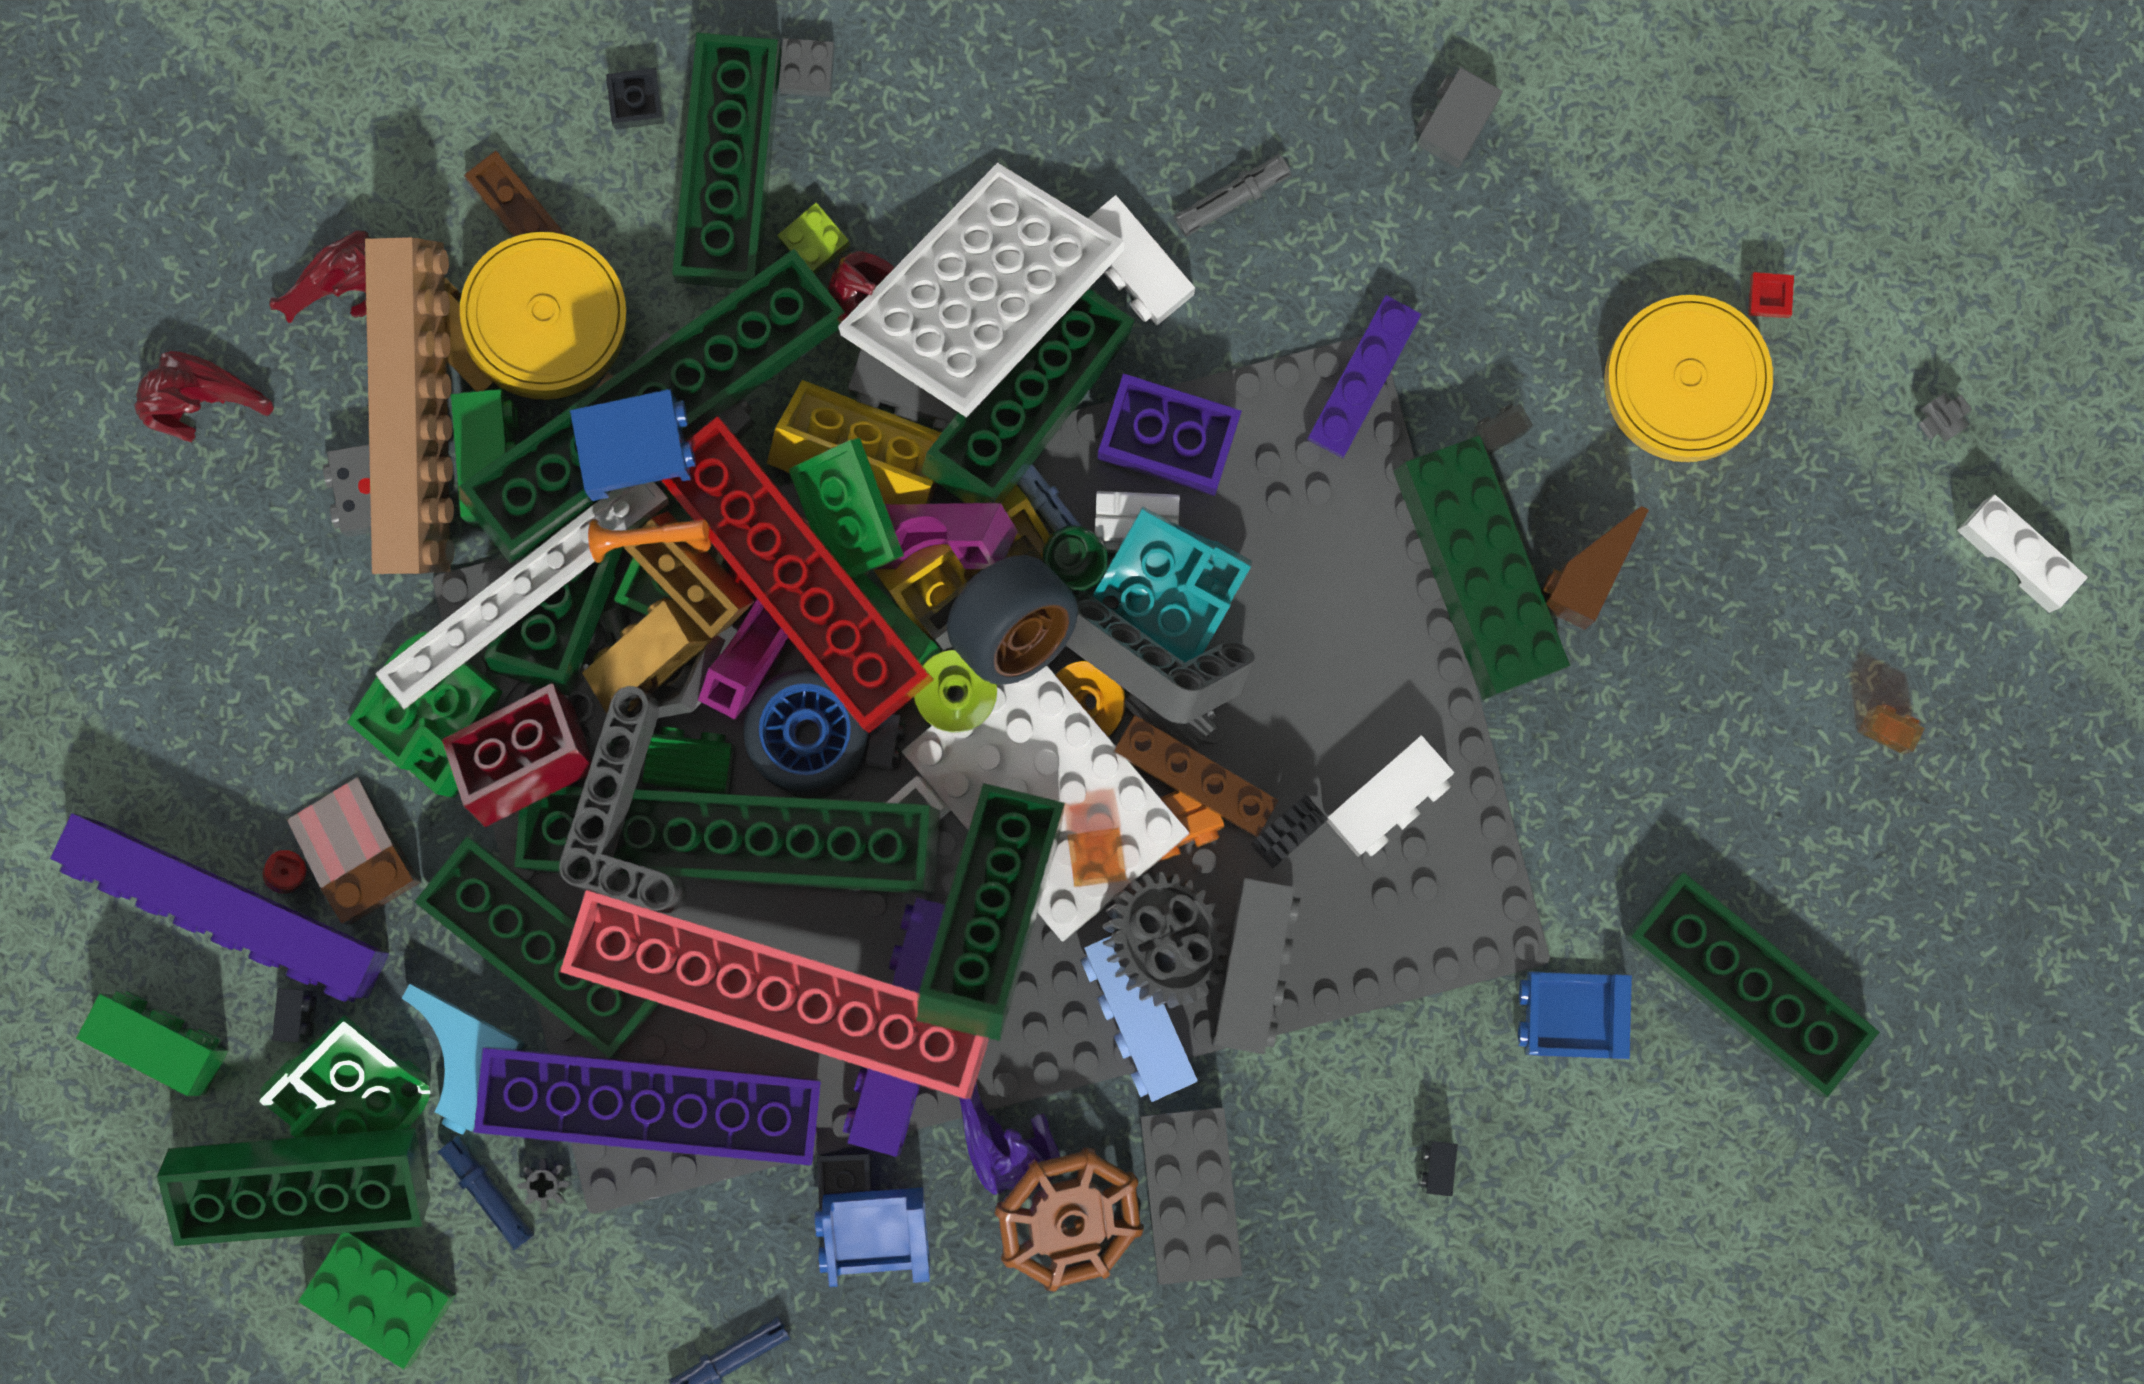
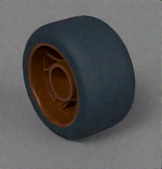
M1026 555L1012 556L991 564L978 573L963 588L950 610L947 634L954 650L980 678L997 685L1017 683L1042 670L1062 651L1075 629L1078 606L1075 596L1069 587L1043 561Z

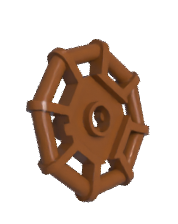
M1087 1147L1078 1153L1040 1162L1034 1159L1028 1163L1029 1169L1003 1202L997 1203L995 1208V1215L999 1217L1003 1246L1001 1261L1007 1268L1014 1267L1043 1284L1046 1291L1053 1292L1057 1291L1061 1286L1098 1277L1103 1279L1111 1275L1109 1271L1136 1237L1142 1236L1144 1225L1140 1223L1136 1191L1139 1181L1135 1174L1121 1170L1098 1156L1093 1148ZM1079 1170L1076 1179L1051 1184L1047 1178ZM1093 1172L1113 1185L1104 1191L1097 1188L1091 1181ZM1040 1182L1044 1189L1034 1195L1032 1206L1029 1209L1020 1208ZM1121 1199L1123 1219L1120 1221L1114 1220L1112 1204ZM1069 1215L1081 1216L1080 1219L1074 1221V1227L1071 1229H1067L1065 1224L1062 1223ZM1016 1222L1026 1223L1029 1228L1030 1239L1021 1245L1018 1241ZM1112 1235H1116L1099 1257L1098 1253L1101 1250L1099 1244L1105 1237L1109 1240ZM1037 1253L1043 1256L1046 1254L1052 1260L1051 1266L1045 1267L1030 1257ZM1088 1259L1092 1261L1089 1263L1065 1268V1265L1076 1263Z

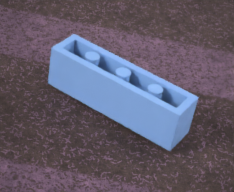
M1110 936L1085 947L1084 950L1087 956L1080 959L1089 982L1098 979L1104 995L1097 997V1000L1106 1020L1115 1018L1121 1033L1114 1035L1123 1059L1131 1056L1138 1071L1130 1075L1140 1097L1148 1094L1151 1102L1196 1083L1198 1080L1164 1004L1155 1007L1153 996L1143 1001L1139 1000V987L1129 991L1126 990L1129 980L1127 975L1116 978L1115 973L1121 967L1119 962L1112 963L1107 961V958L1115 953L1114 948L1103 945V941L1112 937Z

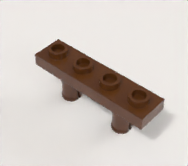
M1136 715L1132 718L1113 753L1255 837L1259 836L1279 801Z

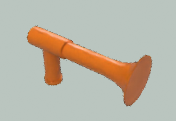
M593 519L588 529L590 552L597 563L603 561L608 551L623 546L686 541L698 553L708 551L711 546V541L708 539L709 527L706 520L670 523L663 526L629 530L605 529L598 520Z

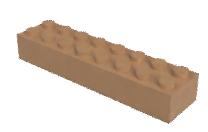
M413 237L365 239L372 574L450 572V564L454 560L455 549L453 541L450 539L449 523L454 515V506L449 498V481L453 475V464L451 458L448 457V440L452 435V422L447 415V399L451 394V380L449 375L446 374V357L449 356L451 347L450 338L446 333L445 316L448 315L450 308L449 296L445 291L444 274L448 272L449 268L448 254L444 250L443 242Z

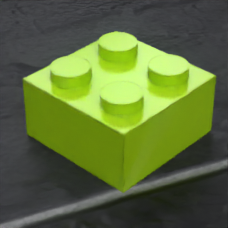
M817 203L777 235L780 242L789 252L793 249L797 251L815 275L850 246L846 236Z

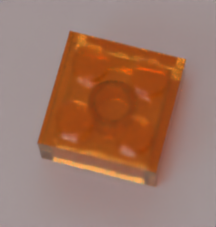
M1887 704L1877 705L1868 709L1857 731L1858 733L1903 755L1915 750L1925 729L1919 725V720L1908 715L1904 718L1896 714L1897 710Z
M1121 828L1067 835L1075 888L1128 881Z

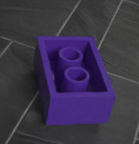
M1123 374L1098 450V459L1215 496L1242 411Z

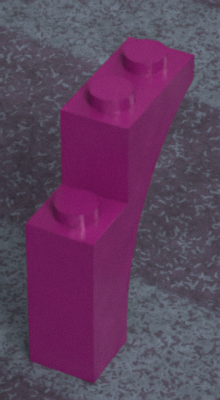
M758 599L730 643L709 667L698 701L733 719L740 714L758 690L775 672L785 641L788 638Z

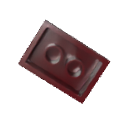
M553 683L442 739L463 805L485 827L587 776L592 763V757L574 706Z

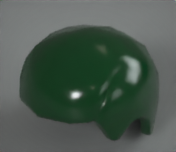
M1064 526L1051 533L1043 546V562L1054 571L1070 590L1084 591L1099 583L1107 570L1108 553L1105 545L1092 531L1083 526Z

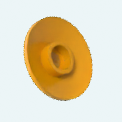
M1088 661L1074 662L1062 668L1055 676L1109 737L1118 728L1124 716L1125 694L1123 687ZM1089 694L1096 698L1094 709H1090L1086 705V698Z

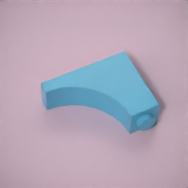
M409 984L401 999L415 1007L427 1019L438 1037L444 1057V1085L435 1112L444 1117L441 1124L462 1135L466 1129L472 1132L474 1131L483 1048L488 1046L521 1050L525 1042L416 984Z

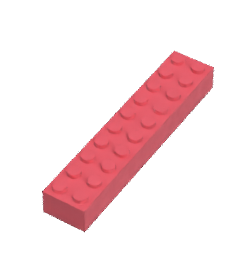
M588 890L585 892L560 972L965 1099H971L989 1038L917 1021L919 994L917 992Z

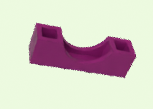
M1001 503L885 504L904 556L875 569H897L903 561L917 551L939 544L950 545L964 569H985L991 564L1005 559L1018 530Z

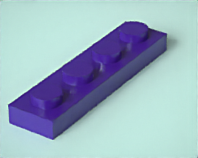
M1385 295L1307 440L1344 459L1419 321L1421 313Z

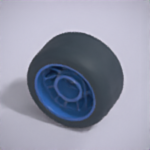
M812 668L786 671L766 682L751 700L744 719V743L752 764L770 783L793 794L817 795L840 787L858 771L867 754L870 733L860 726L817 671ZM807 722L817 724L820 731L818 739L811 744H803L797 738L799 727Z

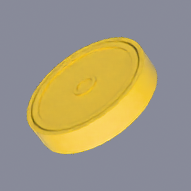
M533 232L518 235L499 243L484 254L475 264L462 290L460 323L464 343L470 357L478 369L495 385L525 398L558 399L587 389L603 377L611 368L621 351L625 338L626 302L623 288L615 271L608 261L595 249L578 239L564 234Z
M1673 296L1657 301L1641 310L1627 323L1611 347L1606 362L1604 376L1605 394L1609 409L1619 428L1641 449L1654 456L1671 461H1704L1724 454L1734 448L1760 422L1772 393V361L1768 347L1758 329L1743 313L1733 306L1706 296Z

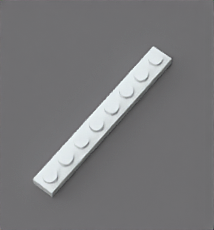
M654 482L612 490L608 493L609 498L600 499L375 673L378 679L402 708L405 709L595 561L591 555L588 543V529L593 519L598 520L605 529H637L669 504L667 496Z

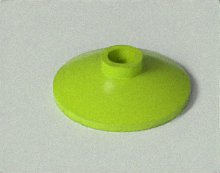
M955 650L941 652L930 658L923 665L934 680L917 693L914 699L920 714L929 724L945 732L960 733L978 727L990 716L997 700V684L989 683L980 678ZM952 688H959L963 691L964 696L959 701H952L947 695L948 691Z

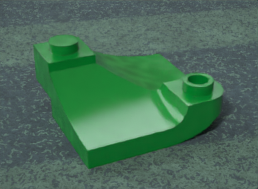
M421 632L406 640L392 654L384 666L428 632ZM466 661L403 709L378 677H376L347 723L398 768L410 771L435 794L455 798L459 790L442 739L489 716L503 691Z
M344 1015L314 1044L293 1060L289 1059L261 1087L259 1101L291 1126L290 1134L295 1138L408 1129L419 1117L429 1101L430 1081L427 1075L412 1062L398 1059ZM410 1082L415 1084L417 1088L413 1091H407L402 1086Z

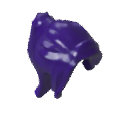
M976 1083L971 1099L959 1097L969 1157L980 1182L992 1194H1001L1006 1189L1012 1191L1029 1169L1028 1163L1034 1159L1040 1162L1061 1157L1044 1113L1037 1114L1035 1118L1031 1119L1035 1138L1026 1140L1021 1137L1019 1132L1013 1129H1007L1006 1132H1003L1002 1127L994 1120L993 1116H989L984 1108ZM1056 1175L1047 1178L1051 1182ZM1040 1182L1038 1183V1185L1035 1187V1189H1034L1033 1191H1035V1190H1037V1189H1039V1188L1042 1187V1185L1040 1184Z

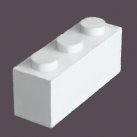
M1116 195L1088 218L1124 241L1125 251L1108 267L1104 275L1116 290L1120 291L1122 288H1125L1134 300L1130 305L1144 322L1151 319L1156 326L1159 325L1194 295L1195 287Z
M1421 735L1328 816L1327 822L1357 857L1365 851L1370 856H1373L1390 841L1385 836L1386 832L1396 824L1401 829L1405 828L1421 814L1416 808L1418 804L1426 797H1429L1432 802L1436 801L1452 786L1447 779L1454 772Z

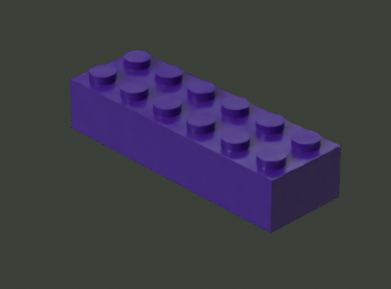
M916 897L914 906L906 905L900 926L902 930L907 931L903 946L895 945L889 964V969L896 971L892 985L919 993L945 905ZM861 1067L854 1091L861 1093L858 1107L849 1108L843 1127V1132L850 1134L847 1143L895 1157L901 1155L920 1084Z

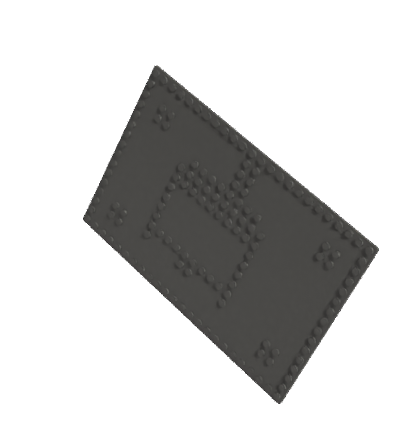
M1363 336L1167 386L1168 388L1242 411L1215 496L1099 460L1098 450L1114 400L1074 410L1033 462V466L1050 487L1055 486L1058 489L1059 494L1057 496L1081 526L1089 529L1094 534L1097 491L1180 495L1179 526L1212 541H1218L1252 560L1249 572L1232 599L1231 606L1204 652L1224 642L1234 641L1249 647L1255 655V660L1243 692L1212 710L1216 715L1212 722L1217 727L1195 751L1279 800L1260 834L1305 795L1314 802L1326 817L1330 816L1421 735L1454 772L1447 779L1452 786L1436 801L1432 802L1429 797H1426L1418 804L1416 808L1421 814L1405 828L1401 829L1396 824L1386 832L1385 836L1390 841L1373 856H1370L1365 851L1357 857L1326 821L1272 869L1251 845L1257 837L1221 817L1224 828L1217 831L1220 838L1199 847L1196 846L1194 841L1179 846L1181 854L1166 861L1155 863L1140 876L1149 874L1151 877L1159 872H1163L1167 878L1173 874H1178L1180 884L1188 880L1193 881L1192 893L1195 894L1204 889L1206 894L1202 902L1205 905L1210 903H1216L1217 905L1211 913L1213 918H1224V922L1217 926L1218 932L1228 934L1229 936L1228 939L1220 942V947L1225 948L1227 951L1230 948L1241 882L1245 878L1295 887L1293 897L1301 898L1297 921L1294 924L1288 923L1286 938L1293 939L1289 964H1281L1278 980L1286 981L1282 1005H1273L1271 1021L1278 1022L1276 1035L1546 965L1550 960L1476 682L1393 473L1403 463L1415 458L1392 373L1390 372L1344 459L1307 440ZM794 483L779 486L778 489L791 505L807 520ZM937 484L930 504L965 503L939 484ZM1036 511L1047 532L1051 535L1054 532L1042 515ZM648 521L643 523L638 528H642ZM627 550L624 553L602 612L618 607L621 608L614 601V598L633 559ZM1107 552V568L1116 553ZM523 556L512 564L504 557L436 575L433 579V586L442 622L522 561ZM728 564V567L726 569L727 573L729 571L730 564ZM871 570L867 577L895 604L874 570ZM1097 584L1085 591L1092 595ZM1112 595L1103 599L1104 604L1108 608H1115L1119 604L1118 599ZM750 596L754 600L753 604L727 630L718 634L726 640L720 654L744 622L757 600L756 596ZM624 608L628 626L645 618ZM600 619L582 665L586 663L590 666L595 662L593 660L594 655L600 650L609 647ZM789 637L785 641L775 672L766 682L786 671L802 668L814 669ZM488 645L467 660L497 687L507 690L510 686L505 676L491 672L484 657ZM1065 645L1062 651L1047 666L1056 675L1065 666L1086 660ZM538 687V688L534 689V690L532 691V693H534V692H536V691H538V690H540V689H542V688H541V687ZM952 688L948 691L947 695L952 701H955L957 688ZM1123 688L1126 700L1131 693ZM1089 694L1086 698V705L1090 709H1094L1096 706V698L1092 694ZM914 697L893 713L900 715L902 722H905L906 725L904 740L899 739L898 748H901L900 750L902 751L932 726L920 714ZM577 698L571 702L578 719L587 714L589 703L586 698ZM701 702L693 712L658 718L661 725L655 727L653 734H660V727L685 730L684 738L701 739V732L726 735L725 743H732L735 746L728 795L886 803L916 776L924 778L908 758L901 753L900 764L895 765L894 770L870 767L866 764L865 757L858 771L847 782L826 793L799 795L784 791L770 783L757 771L746 751L743 727L750 702L735 719ZM1126 709L1120 725L1108 737L1115 746L1133 718ZM812 722L802 724L797 731L799 742L803 744L815 742L820 732L818 725ZM581 726L583 734L587 735L589 732L588 728ZM627 737L622 738L616 744L615 752L618 758L624 757L629 751L630 743ZM645 759L635 790L707 793L644 784ZM1130 763L1159 798L1177 791ZM612 777L605 781L603 788L617 789L615 778ZM582 779L573 782V787H584L585 785ZM519 810L493 823L501 860L577 920L586 889L567 883L562 878L561 873L527 871L514 867ZM951 810L939 820L934 894L873 890L852 891L837 888L680 880L686 891L684 903L677 911L662 914L892 985L896 971L889 969V964L895 945L903 946L907 931L902 930L900 926L906 905L914 906L916 897L946 905L968 830ZM578 874L580 879L588 876V874ZM617 876L616 888L619 892L624 891L630 883V877ZM666 882L660 883L655 889L654 897L658 904L663 903L669 896V887ZM1114 900L1064 942L1059 939L1037 913L1001 1040L989 1039L976 1080L978 1093L986 1111L1138 1071L1131 1056L1123 1059L1114 1035L1121 1033L1115 1018L1106 1020L1097 1000V997L1104 995L1098 979L1089 982L1080 959L1087 956L1084 950L1085 947L1112 936V933L1103 929L1102 926L1113 920L1106 913V909L1116 904ZM1188 928L1162 939L1157 938L1138 947L1141 952H1144L1164 943L1176 941L1194 934V930ZM1228 956L1219 959V961L1225 967L1227 964ZM1155 961V965H1156L1157 968L1159 969V965H1158V963ZM1225 971L1216 975L1219 984L1209 988V994L1197 999V1001L1186 1006L1181 1004L1174 1008H1169L1167 1002L1164 1003L1187 1058L1226 1049L1225 1047L1212 1045ZM536 1000L549 1053L608 1058ZM662 1003L657 1006L616 1058L619 1060L820 1079L821 1085L813 1157L856 1146L847 1143L850 1134L844 1133L843 1127L849 1108L858 1107L861 1093L854 1091L860 1068L863 1066ZM920 1085L907 1132L962 1118L959 1096ZM571 1142L588 1211L594 1214L787 1164Z

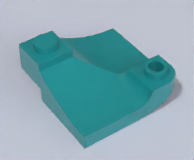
M1142 506L1106 572L1095 587L1092 596L1103 604L1105 597L1109 595L1115 596L1119 604L1115 608H1110L1112 611L1185 663L1205 651L1231 606L1232 599L1249 572L1252 560L1218 541H1212Z

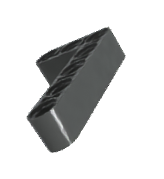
M1071 590L1077 602L1078 616L1075 629L1066 646L1165 719L1182 724L1191 722L1243 692L1255 660L1253 651L1246 645L1227 641L1184 663L1085 590Z
M626 686L618 690L612 698L561 857L559 869L562 878L573 886L653 911L672 913L677 911L685 901L686 891L679 879L613 858L659 715L658 701L652 694L634 686ZM640 697L643 703L642 710L636 717L631 718L628 713V706L633 699ZM627 737L630 743L629 751L624 757L618 758L615 752L616 744L622 738ZM614 777L617 783V790L610 798H605L602 791L603 785L609 778ZM601 817L604 823V830L598 838L593 839L590 835V825L595 819ZM588 858L591 863V871L586 878L580 879L577 874V866L581 860ZM627 870L630 875V883L624 891L619 892L615 884L616 877L621 871ZM666 882L669 887V896L663 903L658 904L654 897L655 889L660 883Z

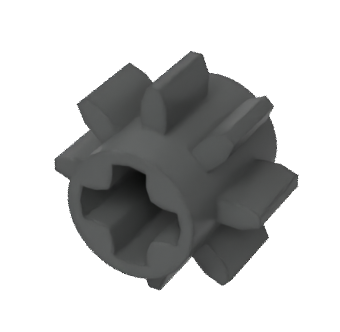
M1944 392L1921 409L1926 419L1919 423V426L1929 439L1939 434L1945 443L1970 425L1965 415L1972 411V408L1961 394L1952 400L1949 394Z
M543 1158L539 1163L540 1170L536 1171L530 1166L523 1168L529 1177L527 1182L517 1184V1188L527 1190L529 1196L525 1200L526 1205L533 1203L535 1200L541 1201L542 1211H547L550 1206V1199H554L560 1204L565 1202V1198L560 1194L562 1187L572 1185V1182L568 1180L562 1181L559 1174L565 1167L563 1164L556 1166L554 1169H549L547 1158ZM543 1173H546L547 1180L554 1182V1188L547 1190L546 1196H543L542 1189H535V1181L541 1180Z

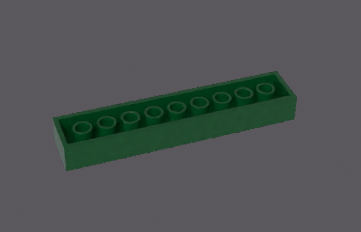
M793 249L459 486L460 500L509 563L512 564L599 501H592L584 489L570 410L671 390L676 401H683L686 408L688 426L682 427L685 440L839 329V325L843 322L845 312L797 251Z
M565 786L519 810L514 867L527 871L560 873L561 857L584 787ZM603 788L604 797L610 798L617 789ZM635 790L613 858L671 875L679 880L934 894L940 810L931 805ZM601 817L595 819L590 825L591 837L593 839L598 838L604 830V823ZM585 858L579 862L577 874L589 875L591 863L588 858ZM623 870L617 875L630 877L627 870Z

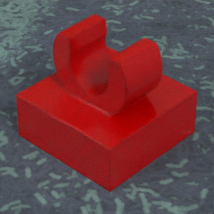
M1753 272L1750 276L1748 316L1790 318L1793 308L1794 275Z

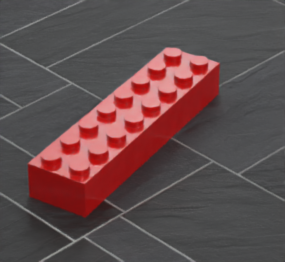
M717 416L688 440L692 443L696 466L689 467L691 480L682 481L680 477H673L661 481L694 521H707L709 527L708 539L860 726L870 733L930 684L934 678L729 427Z

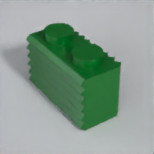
M660 727V734H652L645 759L644 784L728 795L735 746L732 743H725L726 735L701 732V739L684 738L685 730L669 727Z

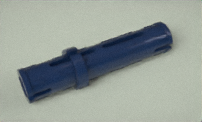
M460 1136L455 1137L437 1152L459 1178L460 1182L458 1185L462 1190L466 1188L510 1244L513 1251L535 1235L486 1173L489 1169L485 1163L479 1164L462 1142Z
M776 1316L772 1321L711 1356L709 1354L701 1356V1362L679 1375L668 1379L669 1383L721 1384L723 1377L781 1343L789 1341L791 1337L787 1330H785V1326L779 1316Z

